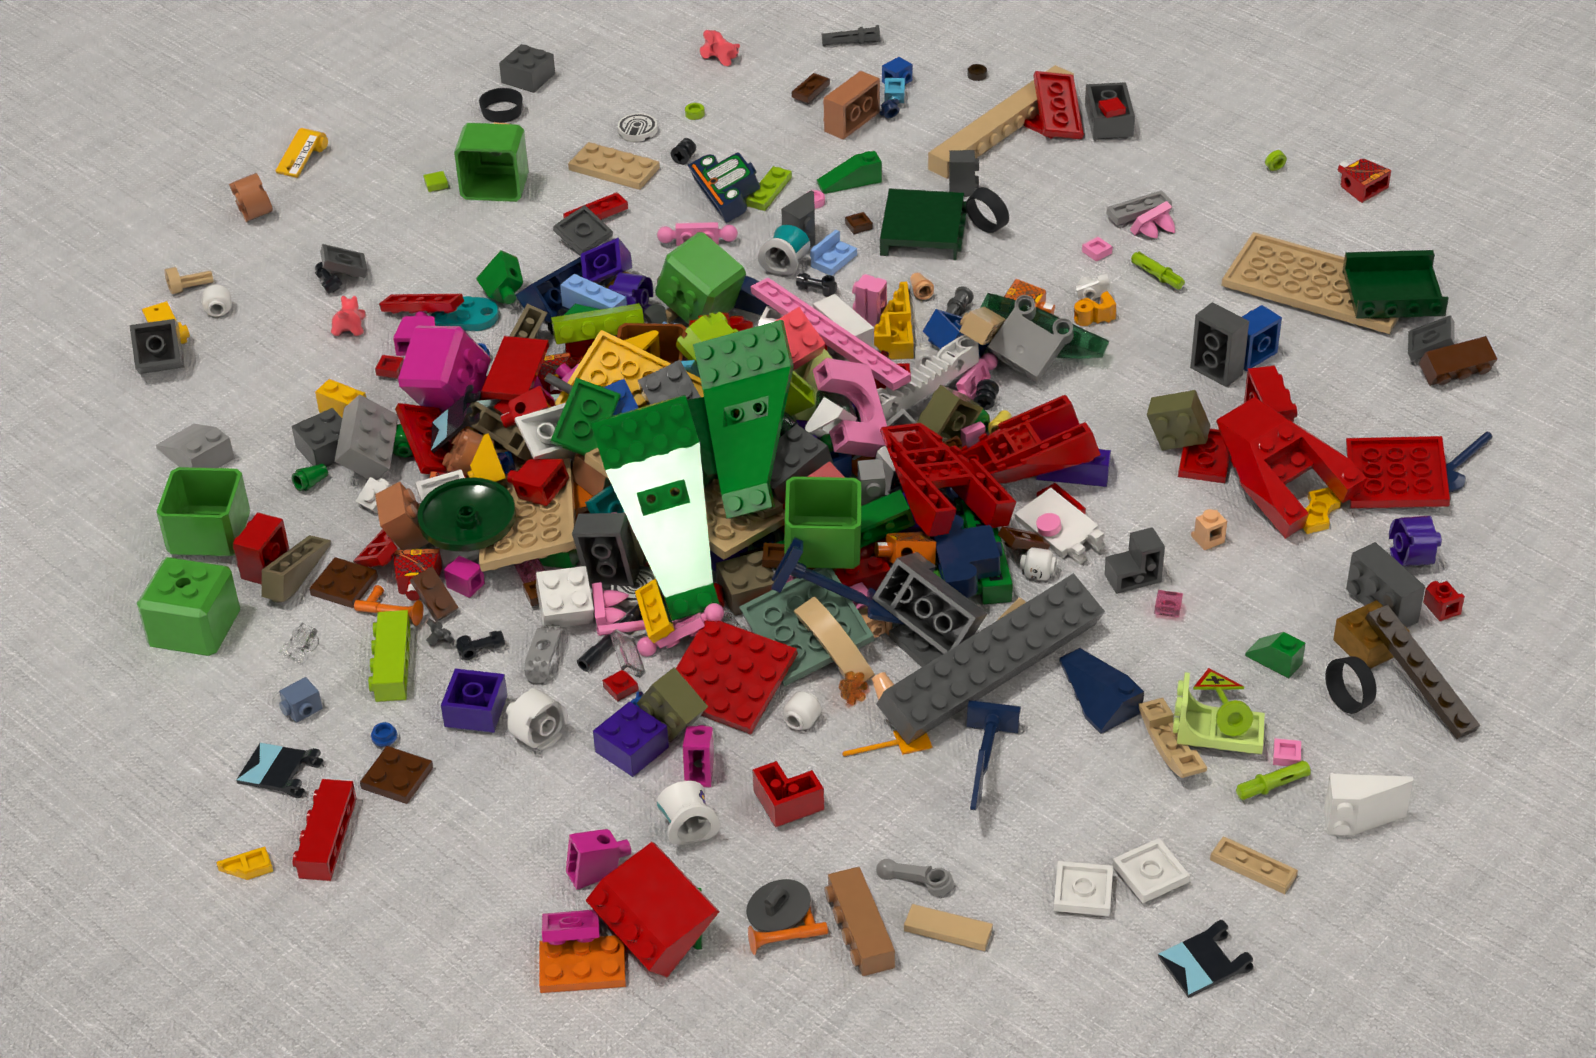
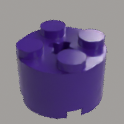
M630 273L617 274L614 284L610 285L608 289L626 296L627 305L639 303L644 313L646 308L651 306V304H648L649 297H653L654 293L651 278Z
M1431 516L1401 517L1394 519L1390 525L1389 539H1393L1394 547L1389 548L1391 556L1404 567L1435 564L1437 547L1441 546L1442 538L1440 532H1436Z

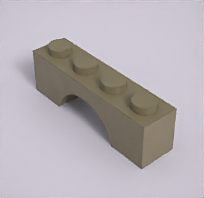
M477 401L470 403L469 407L473 409L470 416H476L477 413L480 414L479 422L471 425L472 427L484 434L489 433L492 439L502 444L504 448L526 461L533 459L517 425L505 428L501 421V415Z

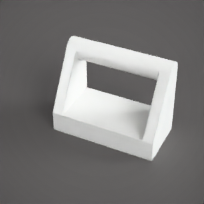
M824 397L806 424L805 430L820 439L824 434H830L829 431L842 420L856 421L857 417Z

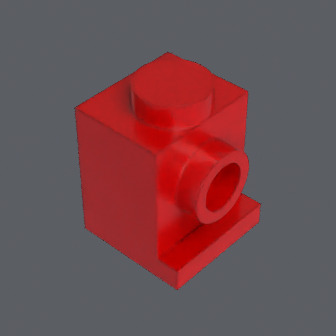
M1433 581L1425 589L1423 603L1439 621H1443L1461 614L1465 596L1462 593L1458 594L1448 581L1442 583Z

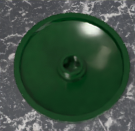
M461 478L446 482L429 492L420 503L417 518L420 531L428 542L444 550L468 552L491 546L505 537L514 525L516 509L512 495L499 483L483 478Z

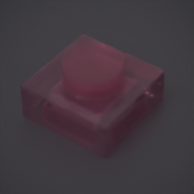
M1158 590L1154 614L1179 618L1183 593Z

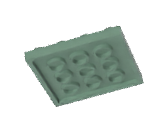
M832 568L813 569V571L841 583ZM795 578L787 582L781 593L771 590L739 606L753 633L797 648L798 655L782 680L784 686L834 662L813 633L806 629L794 613L795 609L812 597H816L830 612L858 649L875 641L874 635L853 601L803 578Z

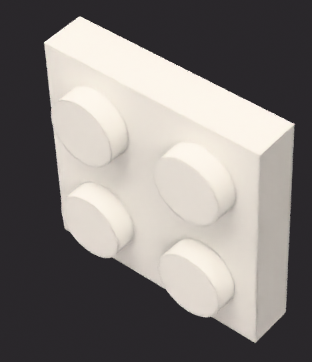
M1159 838L1113 858L1112 866L1142 903L1185 885L1190 880L1189 873Z
M1058 861L1054 911L1110 916L1113 866Z

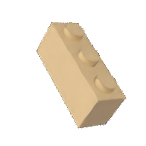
M981 307L965 313L960 321L962 327L959 332L979 344L985 345L992 341L1006 319L986 307Z

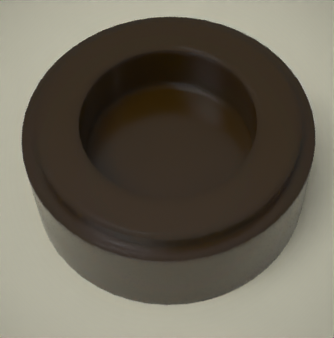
M973 64L968 67L967 76L973 81L984 80L987 77V68L981 64Z

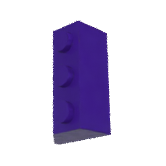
M1099 449L1101 455L1095 457L1091 462L1036 476V480L1107 487L1111 450Z

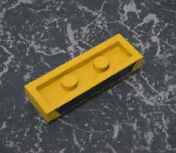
M656 579L636 590L635 594L648 638L653 643H656L675 631L665 597Z

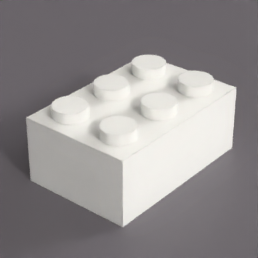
M833 294L813 303L814 309L874 349V327L837 295ZM827 346V352L837 360L849 361Z

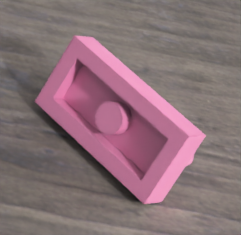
M1166 201L1136 218L1130 231L1135 236L1142 232L1148 237L1157 239L1158 230L1155 225L1157 224L1162 229L1175 233V224L1169 215L1172 206Z
M602 582L592 584L597 626L615 624L626 615V612L612 607L628 598L629 594L616 590L603 591Z

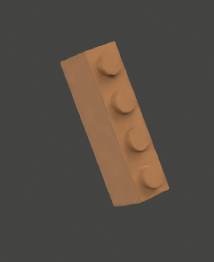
M860 866L828 874V886L824 887L828 903L833 902L834 918L836 923H841L843 927L841 933L845 945H850L852 949L850 950V956L854 967H859L862 977L895 968L894 947Z

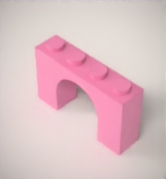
M831 358L824 359L813 369L818 390L844 395L855 405L861 418V422L842 420L829 431L834 452L876 458L877 451L882 446H886L880 429L881 427H886L887 424L870 365Z

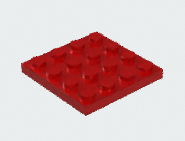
M1442 436L1346 438L1347 458L1352 460L1366 477L1362 492L1350 499L1351 508L1448 507L1450 505Z
M706 620L704 621L705 626L699 629L675 669L708 705V708L701 716L752 734L798 655L797 648L722 621Z

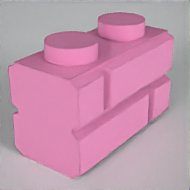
M865 274L853 285L852 293L855 294L853 310L870 325L875 326L879 324L880 316L887 306V282L884 279H875L874 276Z

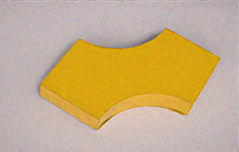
M1329 487L1308 492L1310 504L1305 509L1309 515L1303 528L1306 534L1329 529L1328 515L1340 508L1341 501Z

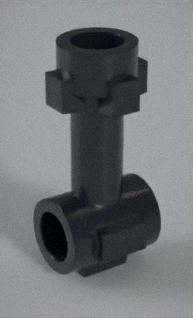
M322 262L316 264L315 274L318 278L323 277L324 282L321 283L328 294L334 293L343 283L336 274L331 275L330 272L324 269Z
M799 273L797 276L796 286L807 290L808 287L822 289V293L826 297L835 294L837 291V282H835L834 276L826 275L822 277V280L810 278V275L807 273Z
M502 631L489 632L490 636L473 641L467 635L459 637L456 642L459 656L461 655L464 660H470L476 656V650L493 646V649L500 648L505 645Z

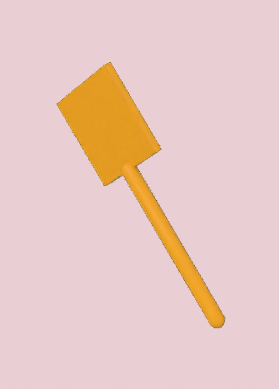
M894 730L893 734L896 740L847 750L842 755L849 756L893 745H898L902 755L931 749L932 744L927 733L907 744L897 730Z

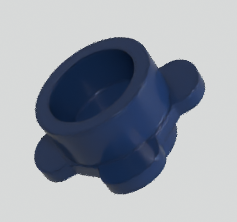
M887 100L882 103V110L879 114L886 118L895 117L900 111L898 107L899 100Z

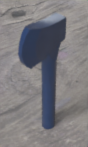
M1486 431L1451 462L1446 464L1449 492L1457 491L1465 485V475L1455 470L1493 438L1490 432Z

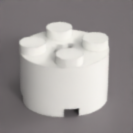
M531 688L516 701L511 702L506 709L508 715L507 725L510 733L528 746L538 748L539 750H545L554 745L562 735L559 732L562 725L566 726L568 721L566 708L536 688Z

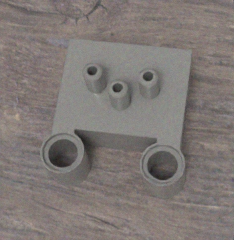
M1022 295L1016 299L1015 308L988 345V351L993 353L998 360L1034 382L1039 383L1064 345L1072 341L1074 337L1073 325L1069 319H1057L1053 324V334L1030 321L1036 315L1035 302L1031 296ZM1023 305H1029L1031 307V309L1026 312L1020 310V308ZM1067 328L1069 332L1061 335L1058 333V330Z

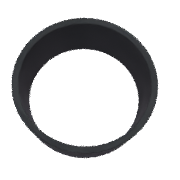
M495 88L485 92L479 98L483 117L488 121L496 123L509 122L518 118L522 113L523 97L517 90ZM497 102H512L517 105L505 111L486 109L489 105Z
M984 187L977 188L966 201V211L969 218L982 231L994 233L1008 224V209L1003 200L992 190ZM975 199L982 201L991 209L996 218V224L983 216L977 207Z
M1350 656L1334 659L1328 664L1325 673L1326 686L1333 702L1342 711L1355 714L1373 703L1377 693L1376 681L1371 669L1362 659ZM1345 663L1354 670L1360 680L1363 691L1362 703L1356 701L1345 687L1343 680V667Z

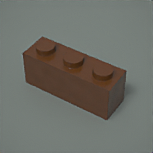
M1487 336L1427 351L1419 361V365L1429 386L1435 384L1445 385L1457 378L1464 380L1472 374L1479 373L1482 375L1489 372L1497 361V357Z

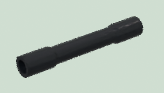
M639 604L630 610L619 623L643 620ZM627 632L605 635L595 646L588 649L577 660L578 666L583 671H588Z

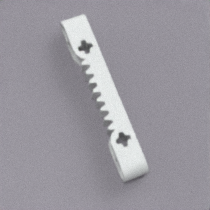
M962 335L942 347L936 356H932L931 361L927 359L925 366L920 364L918 370L913 368L911 382L894 391L887 386L886 389H877L886 422L902 408L908 409L937 390L940 385H945L979 362L978 342L966 335ZM857 410L858 422H861L860 414Z

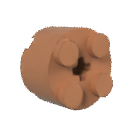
M257 173L229 184L232 194L236 197V205L242 213L245 222L273 211L267 192L264 190Z
M466 428L452 438L451 443L454 445L450 453L448 452L445 455L442 463L443 466L447 467L448 472L462 469L463 475L469 478L467 472L471 471L470 464L483 435Z

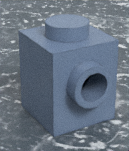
M307 677L279 691L281 711L285 716L289 715L296 723L323 709L319 691Z

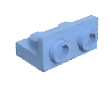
M834 230L811 249V267L832 276L857 256V248L840 241V231Z

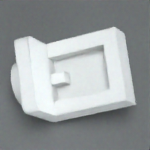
M929 342L920 343V346H916L915 368L918 370L920 364L925 366L927 359L931 361L932 356L937 355L938 347L933 346Z
M370 477L356 502L378 513L375 494L392 486V484L382 478L377 481Z

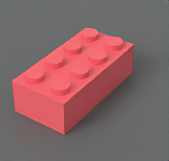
M800 307L778 319L784 321L794 366L793 370L798 369L823 353L825 342Z

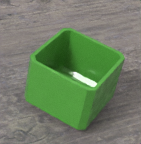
M466 123L462 128L454 151L460 196L465 200L517 202L522 196L529 173L524 129L516 124Z
M698 232L666 255L655 293L661 301L689 324V320H696L700 315L716 314L718 312L727 313L733 309L746 272L739 262L704 232Z
M178 467L170 472L156 511L165 547L170 554L235 555L233 542L245 529L250 514V506L241 471L232 468Z
M791 477L786 480L784 555L795 537L803 541V553L798 562L806 565V568L853 569L860 564L861 482L856 478Z
M166 557L162 560L137 602L145 636L150 647L204 656L217 653L241 610L232 571L228 566Z

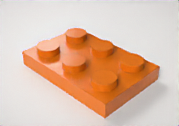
M617 935L600 936V938H594L591 942L566 940L565 943L560 945H551L549 942L539 941L540 993L626 987L625 944Z

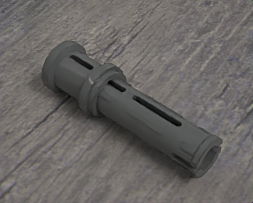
M879 25L871 28H863L862 26L858 30L821 33L823 46L858 41L861 44L867 41H881Z
M958 287L954 298L948 301L945 312L958 316L964 314L967 304L971 303L974 299L973 292L967 287Z

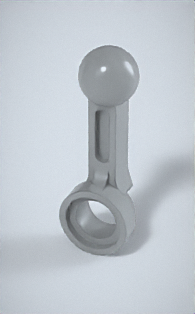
M891 859L881 860L876 868L877 875L885 880L896 878L924 882L928 892L935 896L948 893L954 886L951 873L944 868L932 869V866L895 863ZM938 877H944L940 882H933Z

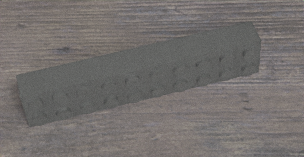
M1073 573L886 689L876 705L904 741L910 744L968 706L969 700H979L1095 626L1105 611Z

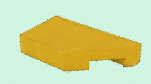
M265 846L216 862L219 871L245 880L273 872Z

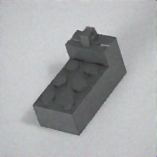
M916 552L899 557L895 560L872 599L943 654L973 636L987 613L933 573L937 566L924 558L920 553Z

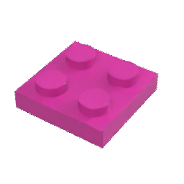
M593 909L542 914L543 942H549L551 945H560L565 943L566 940L591 942L594 938H600L599 915Z

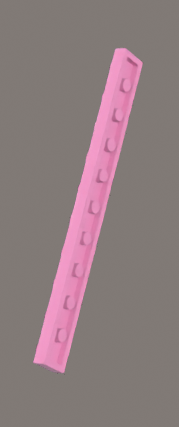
M766 278L751 286V294L783 316L800 307L827 346L850 362L870 365L873 377L894 391L911 382V373L770 278Z

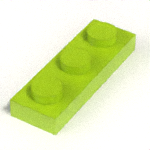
M773 166L759 183L760 189L751 193L746 199L747 207L766 211L792 178V171Z

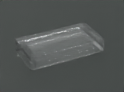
M615 629L610 636L621 670L641 678L646 671L634 637Z

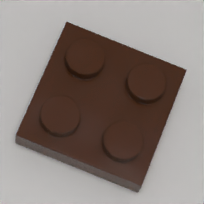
M334 557L309 588L310 594L314 597L354 608L355 601L360 600L378 578L377 570Z
M386 746L361 779V789L408 804L433 769L432 760Z

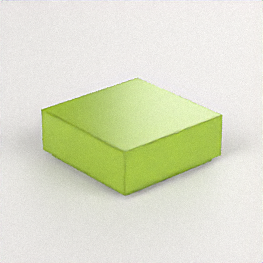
M444 171L423 175L428 192L448 188Z

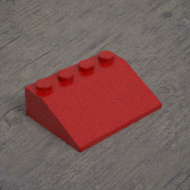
M654 842L649 843L602 878L585 900L648 971L665 977L671 974L720 912Z

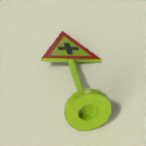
M1208 668L1195 684L1193 690H1216L1223 703L1216 714V724L1220 731L1229 736H1238L1245 733L1253 722L1251 709L1242 701H1228L1223 690L1244 689V686Z

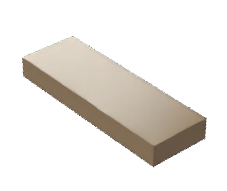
M1224 836L1210 856L1211 861L1283 894H1286L1298 873L1297 869Z
M915 904L911 905L904 923V931L982 951L986 950L993 930L992 923Z

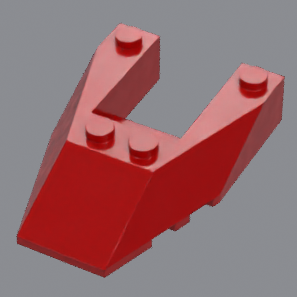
M1066 394L999 423V429L988 436L986 433L978 437L979 442L969 448L967 445L963 446L961 455L969 460L971 458L978 460L999 484L1016 482L1082 463H1088L1101 455L1092 430L1086 422L1079 424L1074 407Z
M1255 397L1216 420L1224 444L1228 447L1233 467L1236 468L1240 478V485L1285 539L1304 528L1309 515L1307 510L1286 487V484L1310 469H1314L1342 503L1362 492L1366 477L1352 460Z
M922 423L881 427V435L914 519L928 536L949 534L957 509L938 490L944 487H951L985 525H991L992 528L1009 526L1016 501L975 458L967 459L961 455L962 450L955 445L949 447L942 442L943 437Z

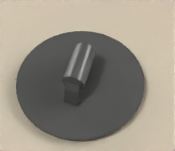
M781 879L770 882L759 888L750 898L746 909L747 918L753 927L764 932L789 929L805 917L810 908L811 896L806 886L798 881Z

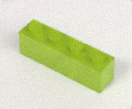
M639 303L551 317L554 339L557 345L595 339L601 330L611 335H617L619 326L624 323H644L643 310Z
M408 610L378 612L377 622H373V636L376 637V640L371 641V650L374 658H370V671L373 673V676H369L368 684L369 691L374 692L376 702L407 699L411 635Z

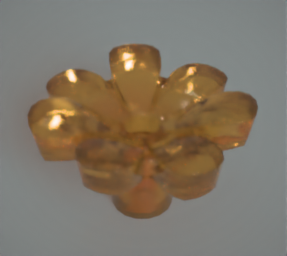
M853 671L846 672L845 679L839 683L841 698L845 699L850 705H855L856 699L864 701L866 698L862 690H866L868 684L867 682H861L865 677L862 672L856 674Z

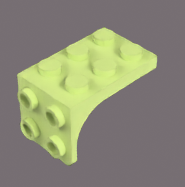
M1185 672L1184 681L1178 680L1177 700L1174 716H1178L1174 717L1173 733H1178L1177 744L1262 754L1265 713L1252 711L1253 722L1245 733L1238 736L1224 734L1216 724V714L1220 707L1207 706L1198 702L1189 691L1190 673Z

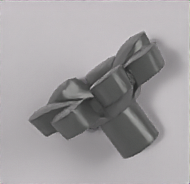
M430 618L427 620L426 623L430 626L432 633L426 641L432 646L439 639L447 640L450 643L454 640L449 630L442 629L443 626L437 620L434 622Z

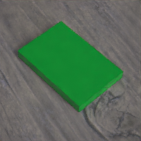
M576 378L550 443L583 456L598 448L591 422L613 416L621 394Z

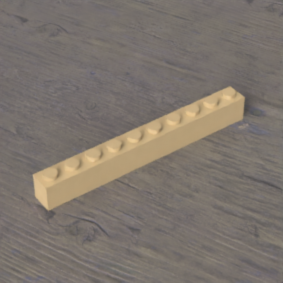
M1056 65L1046 71L1074 76V73ZM1034 80L928 152V170L948 179L949 150H975V158H978L1021 128L1025 119H1034L1039 114Z

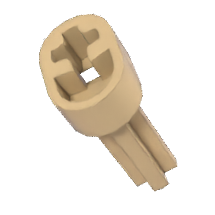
M176 267L164 269L165 279L171 294L183 292V288L214 282L211 271L180 276Z

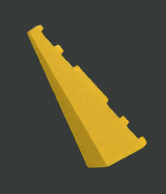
M907 281L899 283V289L893 293V299L889 300L881 314L879 324L874 326V346L890 359H914Z

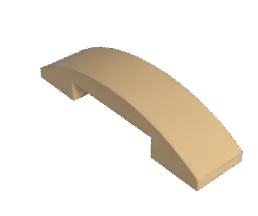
M812 597L794 610V613L806 629L813 633L839 667L840 673L853 690L875 676L856 645L816 597Z
M1164 698L1140 703L1139 710L1147 731L1159 754L1170 769L1181 778L1206 772L1207 766L1196 750L1191 751L1188 745L1177 744L1178 733H1173L1174 714Z

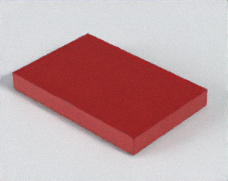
M1210 428L1207 443L1183 447L1178 477L1225 484L1230 453L1218 429Z

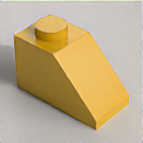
M487 433L483 435L470 464L471 471L467 473L469 478H483L496 482L506 477L490 435Z

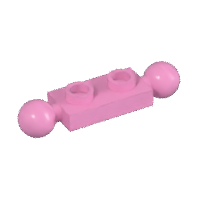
M718 222L676 223V230L664 226L657 232L660 242L669 243L676 239L677 246H680L698 232H704L718 245L719 238L731 242L738 235L737 229L733 225H725L722 229H718Z
M993 353L983 354L979 362L969 368L956 383L957 391L974 400L978 382L991 378L989 371L996 368L998 364L997 357Z
M717 603L709 604L705 608L704 613L694 614L674 624L675 631L656 643H653L648 637L641 638L637 643V650L642 656L648 657L656 652L658 646L660 649L665 646L671 648L677 645L681 638L687 635L690 637L695 636L699 629L705 626L704 621H721L724 617V609Z

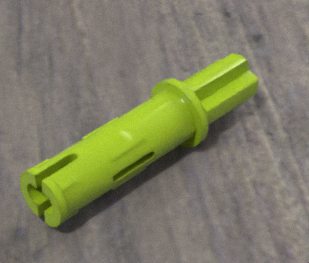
M1140 251L1132 255L1131 262L1156 276L1161 283H1167L1176 289H1181L1185 284V280L1174 273L1172 268L1162 266Z
M1302 760L1265 775L1257 774L1255 779L1238 784L1236 794L1242 800L1258 794L1266 795L1271 789L1309 776L1311 774L1310 766L1306 761Z

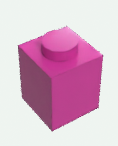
M460 555L444 569L447 588L468 598L473 596L485 584L484 574L481 571L480 565Z

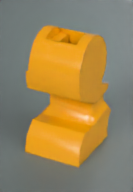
M1108 291L1100 296V304L1089 298H1083L1074 305V322L1079 326H1088L1093 322L1099 324L1102 321L1110 323L1116 319V302Z

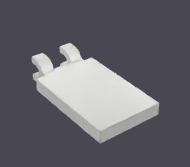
M1049 488L1015 513V520L1030 532L1038 533L1050 544L1049 548L1060 557L1064 558L1070 555L1079 565L1087 560V556L1083 554L1086 550L1085 546L1082 545L1084 542L1090 543L1097 551L1105 547V543L1101 540L1104 537V533L1099 530V526L1052 488ZM1046 513L1058 515L1061 520L1060 532L1050 537L1039 534L1036 521L1041 515Z

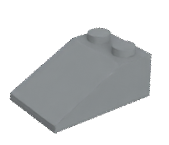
M192 424L156 445L160 452L179 467L219 468L235 459L230 437L213 426Z

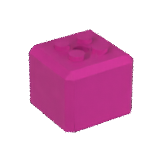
M417 326L413 330L398 377L399 387L420 406L439 408L441 414H443L464 396L468 385L474 386L473 391L470 392L472 394L477 393L479 390L482 391L491 358L460 326Z

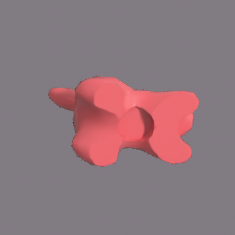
M705 30L703 32V37L706 40L705 44L700 47L701 56L706 59L716 56L724 66H730L732 63L731 59L738 56L740 44L728 42L716 30Z
M342 296V308L332 318L331 333L334 336H340L345 331H351L354 336L362 335L364 330L361 327V322L365 318V310L358 309L359 305L356 296H353L351 299Z

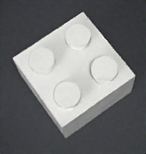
M586 566L536 572V589L543 626L560 625L562 628L593 623L594 608Z

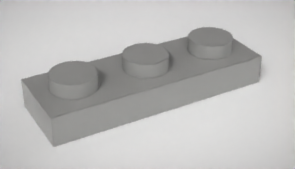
M1161 190L1107 207L1106 214L1116 225L1124 224L1135 220L1137 217L1166 201L1172 206V200Z

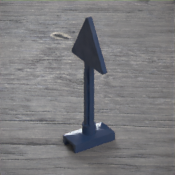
M795 537L772 576L774 583L771 589L781 593L788 578L792 575L798 579L803 578L851 601L866 605L868 607V618L904 624L872 599L876 593L873 588H869L867 596H865L863 593L808 569L806 565L798 562L803 553V541Z
M973 700L968 702L966 727L984 729L985 731L978 754L970 810L976 811L982 801L983 777L988 770L995 733L1001 731L1018 734L1021 706Z

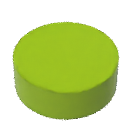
M690 103L685 107V117L690 120H699L705 116V108L700 103Z
M1281 150L1273 151L1266 157L1265 165L1271 171L1279 170L1285 165L1287 157Z

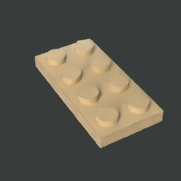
M588 142L568 163V168L570 171L641 190L660 169V163L647 157Z

